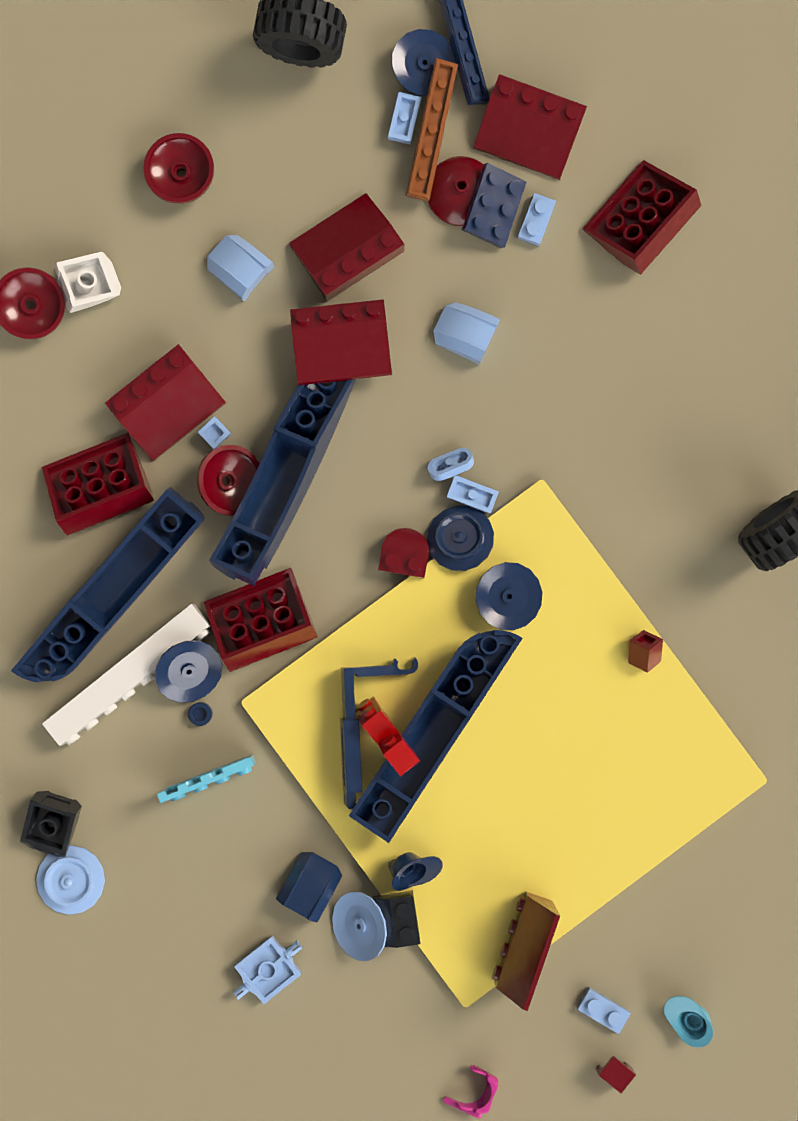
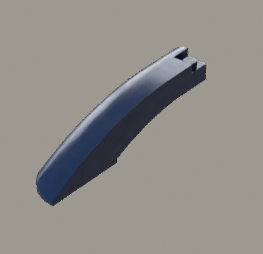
M356 379L297 386L273 428V434L242 502L209 559L211 565L218 571L234 580L237 578L254 586L263 569H267L313 481Z
M173 488L166 489L116 550L59 612L11 671L17 676L32 682H53L73 672L204 521L205 517L196 505L185 500Z
M503 630L487 631L470 637L458 648L402 734L420 761L400 776L386 759L349 814L350 818L387 843L391 841L523 639L522 637Z

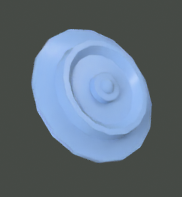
M71 845L66 857H57L50 854L45 857L39 866L36 881L38 893L44 903L56 912L70 915L82 913L97 902L103 892L105 877L103 867L94 854L86 848Z
M349 892L341 896L334 906L332 916L333 930L339 945L347 955L358 961H369L377 957L383 950L387 937L386 922L380 907L371 897L362 892Z

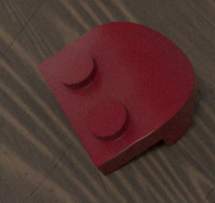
M399 528L389 533L382 544L378 570L425 578L429 547L425 537L418 531L410 528Z

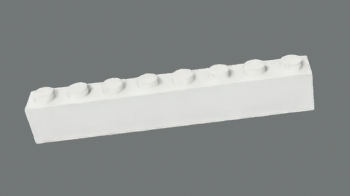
M195 604L189 605L42 723V725L59 746L66 743L70 746L80 738L78 733L86 728L89 731L99 723L97 718L103 713L107 716L117 708L116 703L122 698L126 701L136 693L134 688L139 684L145 686L155 677L152 674L155 672L156 665L162 654L170 647L183 641H194L195 639L201 641L210 633L208 629L211 627V624Z

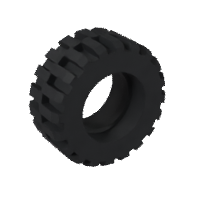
M260 0L252 36L257 47L276 60L279 59L285 63H292L301 67L322 68L326 65L331 66L340 59L347 21L339 8H335L334 4L324 0Z
M798 490L791 492L787 496L785 495L777 502L771 504L770 507L753 518L743 528V531L739 533L738 544L759 570H774L798 556Z

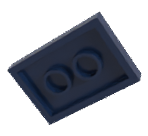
M490 163L483 164L462 231L499 248H504L527 182Z

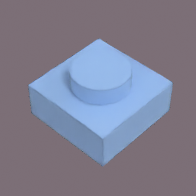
M215 416L198 431L213 449L219 447L232 435Z

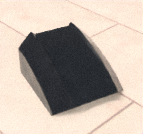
M50 791L36 792L30 799L20 842L29 848L50 855L66 857L82 806L76 799L66 798Z

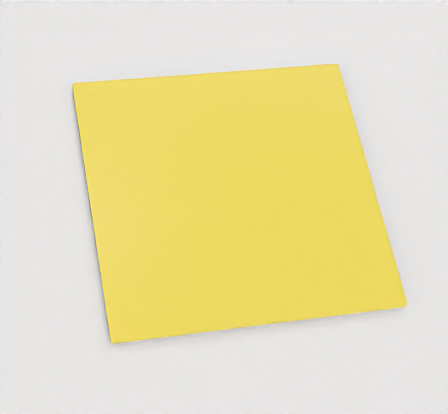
M544 480L536 482L488 518L494 531V545L488 558L479 566L466 571H452L439 565L435 559H432L427 563L425 578L409 576L242 700V706L379 893L385 895L413 890L421 942L418 946L463 1007L470 1006L495 987V980L492 979L493 971L496 965L500 966L503 958L500 956L501 948L504 942L508 943L511 935L508 933V928L511 920H516L518 914L516 905L519 897H524L525 891L553 901L557 908L560 919L551 942L553 944L767 782L764 774L664 640L661 662L648 673L628 663L629 642L642 630L660 638L661 636ZM504 562L519 563L529 568L539 579L543 592L542 606L536 618L527 626L513 631L503 630L517 634L523 639L391 841L387 843L350 818L349 814L352 810L348 809L344 804L340 718H343L341 667L392 665V660L395 658L398 661L397 666L399 669H410L412 667L411 660L414 657L417 659L418 668L412 674L357 677L354 674L355 710L358 709V705L363 700L371 699L374 696L402 735L458 648L466 640L478 633L500 630L488 624L478 611L475 601L476 587L482 575L492 566ZM360 721L362 792L356 793V804L386 760L380 747L363 728ZM412 852L420 858L430 856L440 858L443 862V868L437 877L430 882L396 891L392 887L393 877L388 868V863L403 853Z

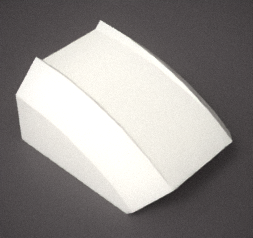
M103 252L57 262L54 267L55 280L63 291L65 307L70 313L92 307L120 295L121 285L113 264Z

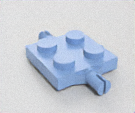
M272 935L235 964L234 967L243 980V984L233 991L236 998L239 1000L250 991L264 1005L298 978L302 972L294 963L292 956L303 949L302 945H299V942L296 940L295 943L286 949Z

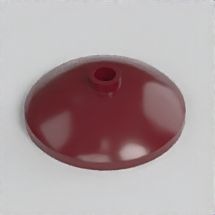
M173 133L161 137L149 148L144 159V177L149 188L156 196L169 203L184 204L198 199L208 190L214 177V161L209 149L201 140L189 134ZM185 171V175L179 177L178 172Z
M456 156L448 158L436 166L428 204L432 212L440 220L450 225L463 226L483 167L481 162L466 156ZM463 183L466 185V188L459 189L457 185Z
M26 267L15 269L1 278L0 325L7 332L22 339H38L49 335L59 326L65 313V297L60 285L52 276L42 270ZM27 301H34L35 306L33 309L26 307Z
M223 445L211 450L201 461L197 473L198 490L205 504L216 513L234 516L260 464L258 459L249 450L237 445ZM223 477L227 480L226 485L222 483Z

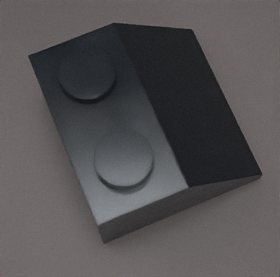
M413 890L371 897L380 907L386 922L387 937L384 947L399 948L421 944Z

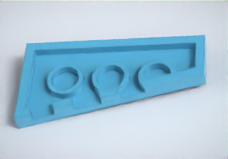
M250 755L164 788L157 796L160 803L170 799L176 801L185 797L187 792L194 790V793L208 788L207 784L216 781V784L228 781L230 780L229 776L237 772L239 776L252 771L251 767L256 764L254 756Z

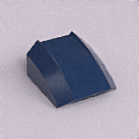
M301 852L276 900L306 919L317 923L343 875L337 865L314 852Z

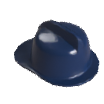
M412 852L403 853L388 863V868L393 877L392 887L396 891H401L430 882L441 872L443 868L442 860L435 856L420 858Z

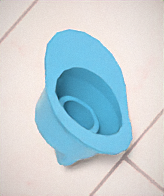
M675 996L667 1000L664 1006V1014L682 1041L689 1046L697 1048L705 1047L709 1044L713 1037V1027L706 1009L698 1005L694 1000L684 996Z

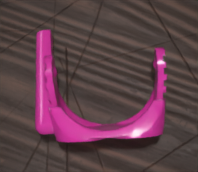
M471 1064L470 1070L485 1076L486 1088L482 1096L471 1103L459 1102L446 1096L443 1102L480 1119L482 1114H486L490 1110L493 1097L498 1088V1079L491 1073Z

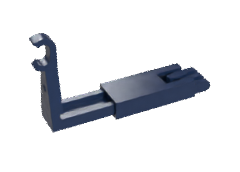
M415 657L411 660L412 667L410 669H399L397 666L398 661L395 658L392 660V665L341 667L343 718H340L344 804L348 809L352 810L355 807L356 793L362 792L359 719L355 718L354 674L357 677L412 674L418 668V661Z

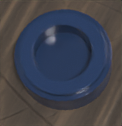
M205 702L193 704L188 712L189 720L196 726L206 725L213 716L212 708Z

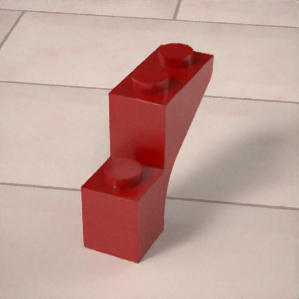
M374 696L371 699L363 700L358 705V709L355 712L361 725L377 743L384 757L400 776L420 761Z

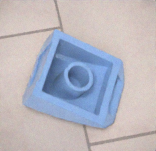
M226 235L207 256V270L242 301H245L261 280L274 269V264L271 260L239 235Z
M457 302L451 303L444 307L434 328L435 344L480 365L500 319Z

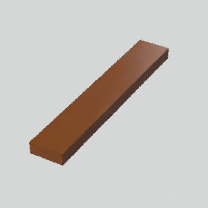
M438 58L434 60L405 195L407 197L426 202L430 199L458 68L456 63Z

